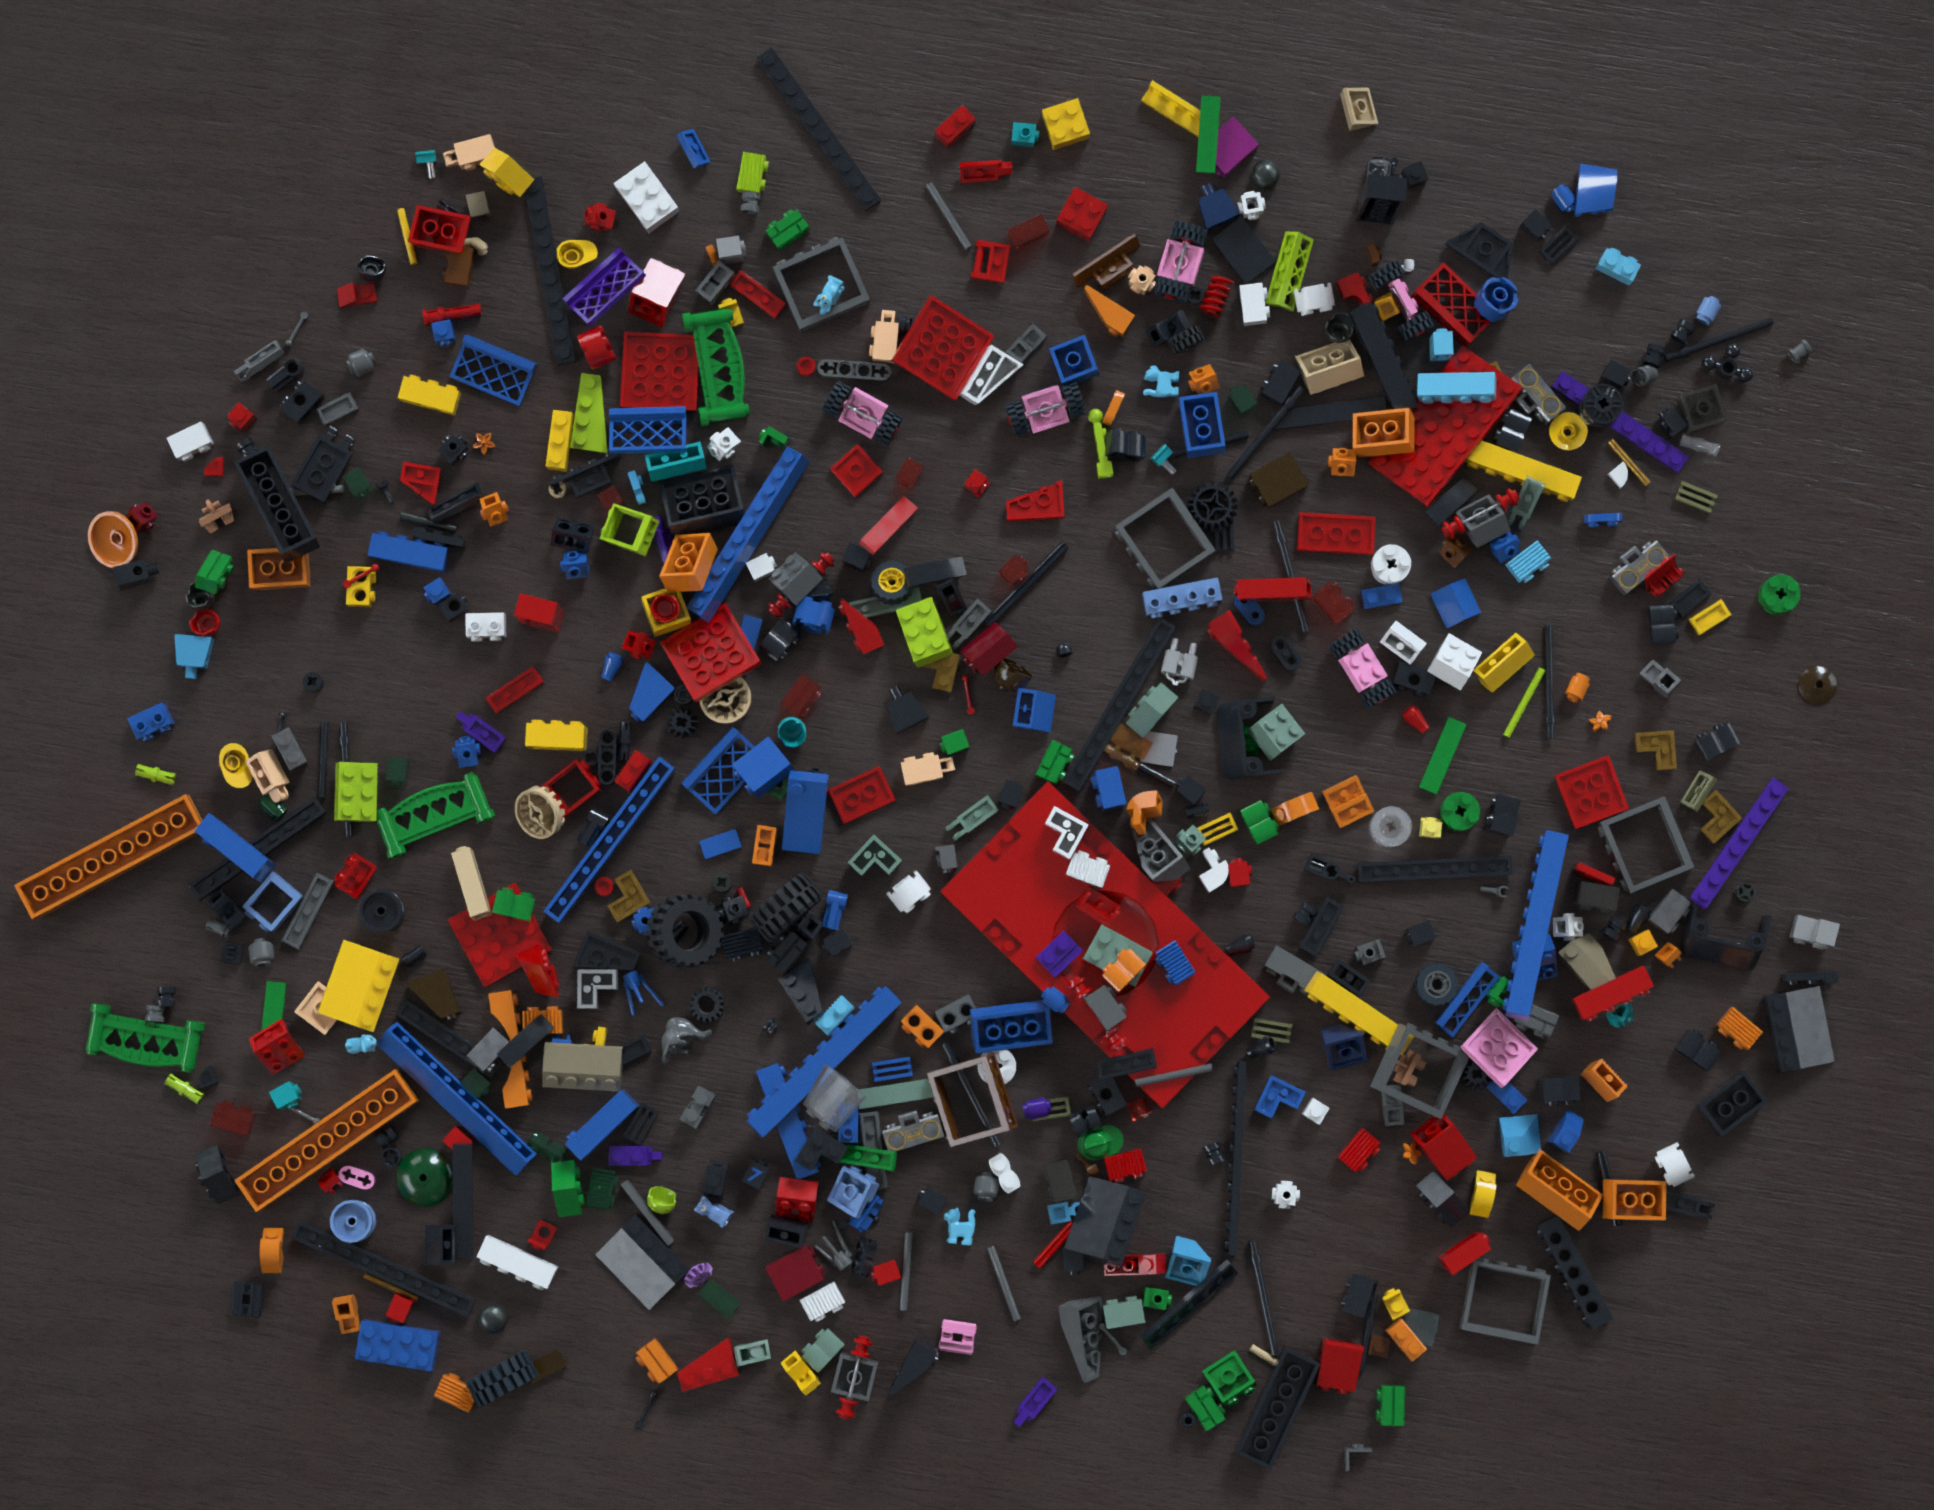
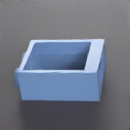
M272 872L242 907L246 910L244 913L252 920L256 918L261 922L259 926L263 930L275 932L303 900L304 896L276 872ZM273 882L293 900L271 924L251 906Z

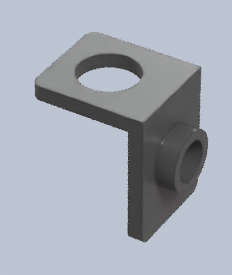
M1352 1444V1447H1344L1345 1471L1349 1472V1452H1372V1448L1364 1447V1444Z

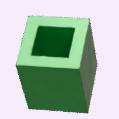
M963 729L942 736V742H939L942 752H947L948 756L969 749Z

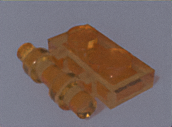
M1120 723L1110 739L1116 746L1113 748L1107 744L1104 751L1109 753V756L1113 759L1117 758L1125 763L1126 767L1137 770L1140 764L1134 760L1135 757L1143 760L1153 743ZM1123 748L1131 754L1128 757L1119 750Z

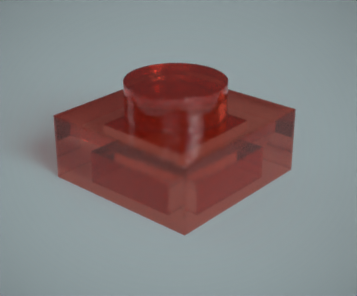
M614 485L597 495L607 512L612 508L613 503L620 505L624 502Z

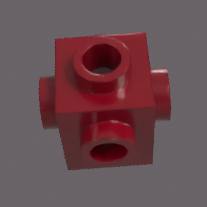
M147 502L141 505L135 504L126 515V518L132 523L136 534L143 530L147 532L155 525L154 521L158 517Z

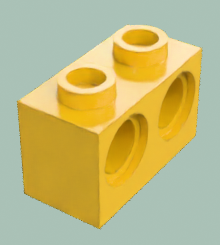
M347 566V580L353 579L371 567ZM376 572L367 574L365 581L358 582L357 580L347 588L346 605L349 607H372V602H375V591H372L373 583H376ZM362 591L365 592V599L358 601L357 594Z

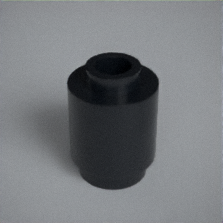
M827 581L819 582L806 596L813 598L815 602L830 600L829 596H833L832 585H828Z

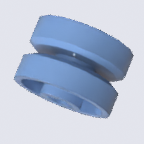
M348 1200L338 1204L330 1217V1226L334 1235L341 1241L348 1243L361 1242L369 1238L374 1232L377 1223L376 1214L372 1207L360 1200ZM351 1218H354L356 1221L354 1225H351Z

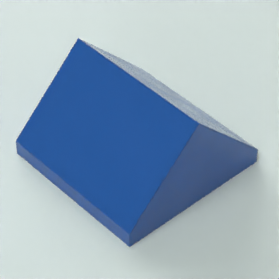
M1466 579L1451 583L1430 594L1446 629L1481 613Z

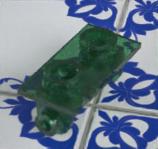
M533 1132L527 1145L537 1154L540 1153L545 1156L551 1163L561 1162L568 1151L565 1149V1146L554 1140L549 1146L547 1144L550 1138L539 1132Z

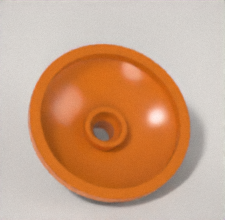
M107 511L98 514L91 521L88 529V543L91 552L101 564L113 568L130 563L134 559L138 549V538L132 523L124 515L114 511Z

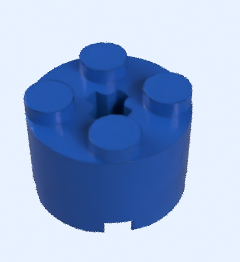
M1490 278L1477 292L1474 307L1484 318L1491 322L1502 320L1518 303L1517 288L1507 278Z
M805 596L796 606L792 624L796 626L798 623L801 625L800 629L822 634V630H826V634H828L835 610L831 607L832 603L821 601L819 603L813 601V598Z

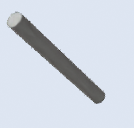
M933 183L927 184L926 188L964 249L967 250L972 247Z
M1211 1064L1139 1078L1135 1079L1136 1087L1211 1072L1212 1066Z
M905 1232L899 1309L907 1311L913 1237V1233Z
M994 1246L988 1247L987 1250L1013 1321H1017L1021 1318Z

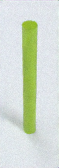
M1539 667L1503 734L1504 736L1511 737L1545 673L1544 669Z

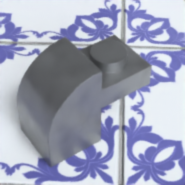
M1654 660L1640 672V675L1654 687V690L1666 698L1681 685V680L1668 668L1663 669Z

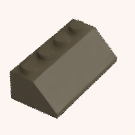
M545 1042L542 1070L543 1087L620 1091L622 1082V1047Z

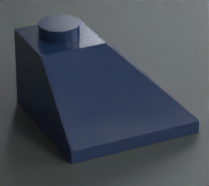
M1341 1024L1320 1028L1330 1071L1367 1061L1364 1037L1361 1031Z

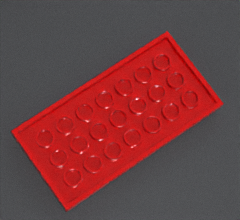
M1463 345L1440 373L1495 372L1497 378L1496 400H1491L1489 403L1472 401L1471 403H1462L1460 401L1442 403L1441 401H1434L1431 404L1419 402L1418 399L1416 402L1418 406L1411 409L1415 417L1414 452L1373 456L1368 462L1369 466L1427 507L1432 504L1523 390L1522 386Z

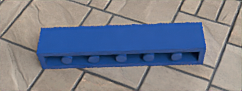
M779 1063L756 1071L765 1096L768 1094L772 1096L776 1092L774 1088L782 1080L786 1083L784 1077L787 1076L784 1066H780ZM798 1104L777 1124V1128L797 1179H801L819 1172L821 1163L818 1159L812 1171H808L793 1161L807 1139L805 1131L808 1130L804 1119L800 1121L798 1113L801 1110Z

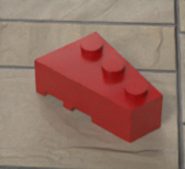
M730 1336L678 1372L682 1391L740 1375Z

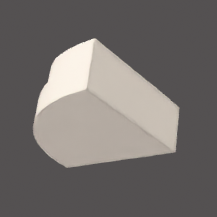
M1624 462L1608 473L1619 488L1625 484L1628 477V470Z

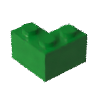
M574 1160L551 1163L552 1192L558 1216L565 1217L582 1214V1206H585L584 1195L580 1194L582 1192L581 1183L578 1181L581 1178L580 1167H576Z

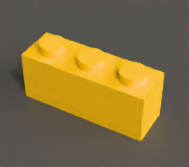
M415 375L403 377L398 394L400 401L455 416L461 397L457 387L452 385H446V387L439 386V382L433 380L424 382Z
M553 410L546 459V468L548 470L567 472L574 421L572 412Z
M1515 633L1479 664L1473 672L1481 684L1493 693L1532 659L1535 654L1527 641Z

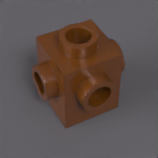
M1457 533L1454 539L1451 540L1448 537L1441 543L1443 548L1439 553L1444 560L1448 561L1455 568L1473 548Z

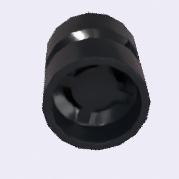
M1093 1105L1084 1108L1082 1113L1077 1111L1068 1115L1078 1138L1087 1135L1089 1130L1094 1132L1103 1128Z

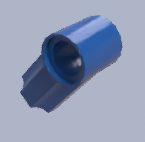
M829 890L822 927L838 930L848 894Z

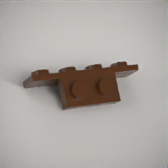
M1136 234L1126 237L1122 242L1111 247L1107 252L1093 259L1089 264L1072 274L1076 286L1079 287L1094 277L1099 285L1105 289L1132 271L1134 265L1126 255L1140 247Z

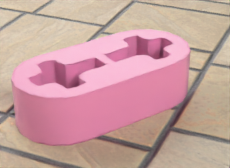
M344 1166L339 1171L340 1180L349 1185L365 1190L375 1185V1176L368 1171L353 1166ZM350 1169L351 1174L356 1175V1178L350 1177L346 1180L343 1172ZM368 1175L371 1184L364 1186V1182L358 1179L359 1177L366 1178Z

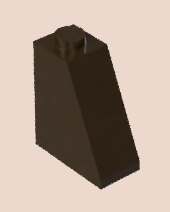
M444 968L407 982V985L441 1019L446 1018L449 1021L458 1017L457 1013H460L461 1009Z

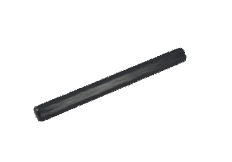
M1063 541L1060 542L984 619L985 625L989 627L994 622H997L1069 547Z

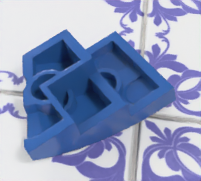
M1586 164L1579 165L1574 216L1579 217L1581 213L1587 212L1597 214L1613 210L1617 184L1616 169Z

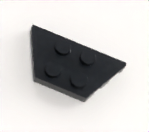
M1480 222L1445 243L1447 247L1491 276L1508 279L1513 243L1484 223Z

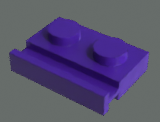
M1063 931L1035 958L1056 977L1083 950Z

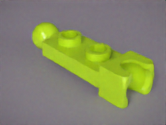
M1092 409L1088 413V419L1093 423L1099 463L1096 465L1098 479L1110 478L1114 474L1112 462L1107 460L1110 457L1105 455L1104 440H1106V428H1102L1100 423L1103 419V414L1099 409Z

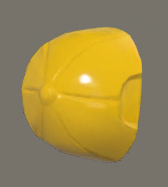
M567 240L562 242L556 250L558 262L563 267L569 269L579 268L595 260L598 255L595 244L587 240Z

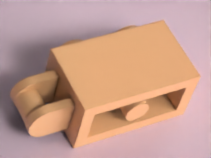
M488 134L455 143L454 150L443 153L446 167L459 165L461 170L469 171L475 169L495 147L491 135ZM457 155V160H452V156Z
M882 310L881 321H876V325L872 326L871 337L874 338V345H870L869 356H872L873 362L895 364L891 361L897 351L899 323H895V311ZM884 318H892L891 322H884Z
M273 749L258 752L245 761L262 795L269 793L274 802L288 799L289 794L285 785L290 782Z
M934 752L923 754V758L915 759V756L904 758V762H901L906 786L942 779V773L955 771L953 757L939 759V756L934 755ZM946 762L947 769L941 770L940 763Z

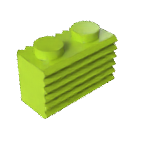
M743 152L737 192L750 191L760 193L765 190L766 180L763 179L764 172H768L769 161H766L765 155Z

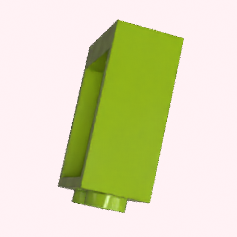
M613 503L599 539L610 545L646 557L660 521L650 515ZM624 514L643 520L633 546L614 540Z

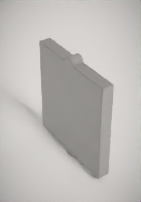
M1149 731L1140 745V748H1142L1140 762L1173 767L1175 753H1177L1176 744L1178 736Z

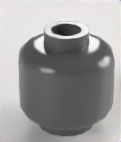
M360 349L349 354L346 363L352 375L355 374L361 377L374 370L373 363H376L372 352L367 353L365 349Z
M264 938L254 940V943L248 948L250 963L255 965L256 968L269 967L275 960L273 944Z
M983 1172L982 1175L975 1178L974 1195L979 1201L992 1202L993 1199L998 1197L999 1180L994 1177L993 1173Z

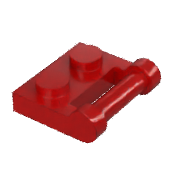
M977 240L974 270L971 272L970 278L1004 283L1010 245ZM987 248L990 249L987 272L981 273L984 250Z

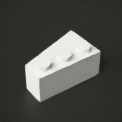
M990 345L959 396L977 405L1024 364Z

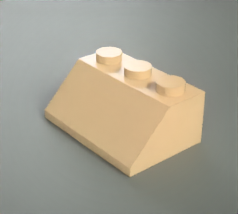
M1350 339L1344 343H1332L1295 356L1304 384L1310 395L1364 377L1361 358Z

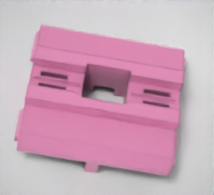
M944 1319L941 1327L942 1333L941 1340L939 1341V1350L972 1355L974 1336L977 1329L976 1324ZM953 1333L963 1334L962 1342L952 1340Z

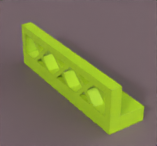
M1285 231L1267 294L1268 299H1266L1265 304L1278 306L1289 312L1294 311L1296 304L1294 290L1298 289V292L1300 290L1314 239L1300 232ZM1302 240L1306 241L1304 250L1301 249ZM1298 258L1300 260L1299 268H1297L1295 264ZM1294 276L1295 284L1291 286V277ZM1288 294L1290 297L1289 305L1284 303Z

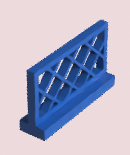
M465 334L450 377L521 406L538 363ZM466 347L474 351L475 358L466 361L464 356ZM489 356L494 365L484 368L480 358ZM477 360L481 370L471 373L468 363ZM506 363L511 372L501 376L498 365ZM465 365L469 375L463 378L457 376L458 367ZM495 367L499 377L489 381L485 371ZM520 370L528 372L526 380L519 383L515 373ZM483 372L486 383L478 385L473 376ZM512 374L516 385L506 388L503 378ZM500 379L504 390L495 392L490 383ZM518 387L520 392L518 401L510 397L508 390Z
M686 406L609 409V454L686 452ZM655 424L664 426L658 432L652 428ZM673 424H682V427L677 431L671 428ZM623 425L625 428L618 433L614 426ZM635 425L644 426L639 432L633 429ZM647 430L654 434L648 440L642 436ZM669 430L673 435L666 440L661 434ZM628 431L635 435L629 441L623 437ZM677 437L682 441V445H673L670 442ZM638 438L644 442V444L637 447L632 444ZM659 438L663 443L660 446H654L652 442ZM618 439L625 443L622 447H613Z
M734 727L730 728L681 782L715 815L745 783L742 780L736 785L735 781L739 780L735 778L734 773L733 779H722L721 768L732 767V772L735 771V768L732 765L721 766V757L724 754H732L733 764L735 763L734 754L748 753L747 745L751 749L755 747ZM738 738L745 743V751H734V743ZM711 768H719V779L708 780V771ZM722 781H733V790L722 793ZM706 782V793L698 794L693 789L697 783ZM708 782H719L720 793H709ZM720 795V804L714 809L709 804V796ZM701 796H706L707 801L703 799Z

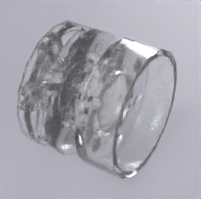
M1389 806L1382 808L1372 816L1369 821L1368 830L1374 843L1380 847L1393 848L1401 845L1408 839L1411 834L1412 824L1410 817L1404 810L1399 807ZM1393 822V826L1396 827V829L1388 831L1389 827H1387L1386 825Z

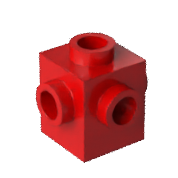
M603 203L588 206L584 213L585 225L590 226V229L594 231L610 230L613 227L616 211L607 208V205Z
M628 631L622 648L631 652L630 656L641 660L642 657L650 659L656 641L650 639L651 635L640 631L636 633Z

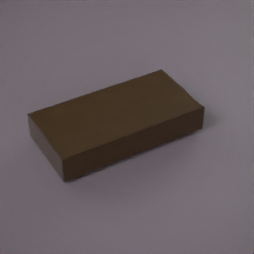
M559 1349L533 1362L539 1376L530 1380V1382L534 1384L567 1366Z

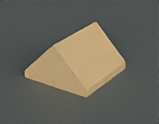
M1369 88L1342 89L1340 97L1349 131L1377 125L1378 121Z

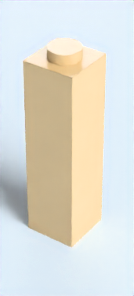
M459 847L451 855L469 915L474 921L491 916L492 912L474 852L470 847Z

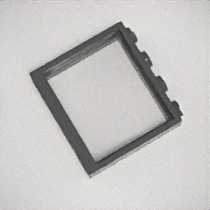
M834 237L827 241L828 244L823 246L820 244L810 248L811 251L807 253L799 252L793 255V259L788 261L786 259L780 260L773 267V271L800 333L870 303L869 296L843 237ZM840 247L861 295L832 307L825 315L818 313L802 320L781 271Z
M1173 488L1115 526L1116 531L1114 533L1118 540L1125 542L1127 545L1125 550L1130 557H1135L1138 561L1136 566L1141 573H1146L1148 584L1156 589L1163 588L1216 551ZM1166 499H1169L1204 552L1160 581L1124 528Z
M1665 796L1598 823L1599 835L1601 838L1604 837L1606 845H1604L1608 856H1612L1614 861L1612 863L1613 869L1616 874L1619 873L1621 878L1619 881L1620 886H1622L1623 891H1626L1627 894L1694 868ZM1657 806L1682 866L1633 886L1609 825Z
M1399 1023L1370 1087L1442 1119L1469 1056L1463 1053L1464 1051L1457 1045H1454L1452 1048L1448 1046L1449 1042L1438 1037V1040L1432 1038L1433 1034L1425 1030L1420 1033L1416 1031L1418 1027L1407 1023L1406 1026ZM1409 1034L1456 1056L1433 1107L1386 1085Z
M1479 1257L1471 1263L1459 1328L1461 1330L1538 1345L1551 1275L1546 1274V1270L1535 1268L1534 1272L1528 1271L1527 1266L1517 1264L1515 1268L1508 1267L1506 1262L1497 1261L1496 1264L1489 1263V1259ZM1478 1267L1541 1279L1531 1334L1468 1322Z

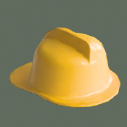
M230 743L221 749L219 767L229 785L235 788H244L250 784L253 776L245 762L249 759L248 754L237 743Z

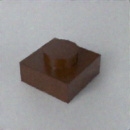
M1375 243L1369 244L1366 247V251L1372 267L1379 264L1382 254L1380 248H1376Z
M1371 1335L1368 1354L1387 1358L1391 1339Z

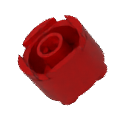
M602 325L577 335L592 370L617 360L613 350H611L613 349L612 345L605 336L606 333Z

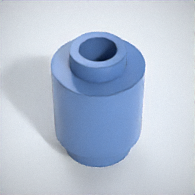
M1709 296V298L1704 297L1696 312L1697 316L1695 319L1701 324L1709 326L1721 308L1720 301L1713 296Z

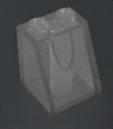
M826 1064L803 1104L808 1108L806 1112L814 1119L817 1117L821 1120L819 1124L828 1131L830 1128L836 1132L866 1096L841 1073Z

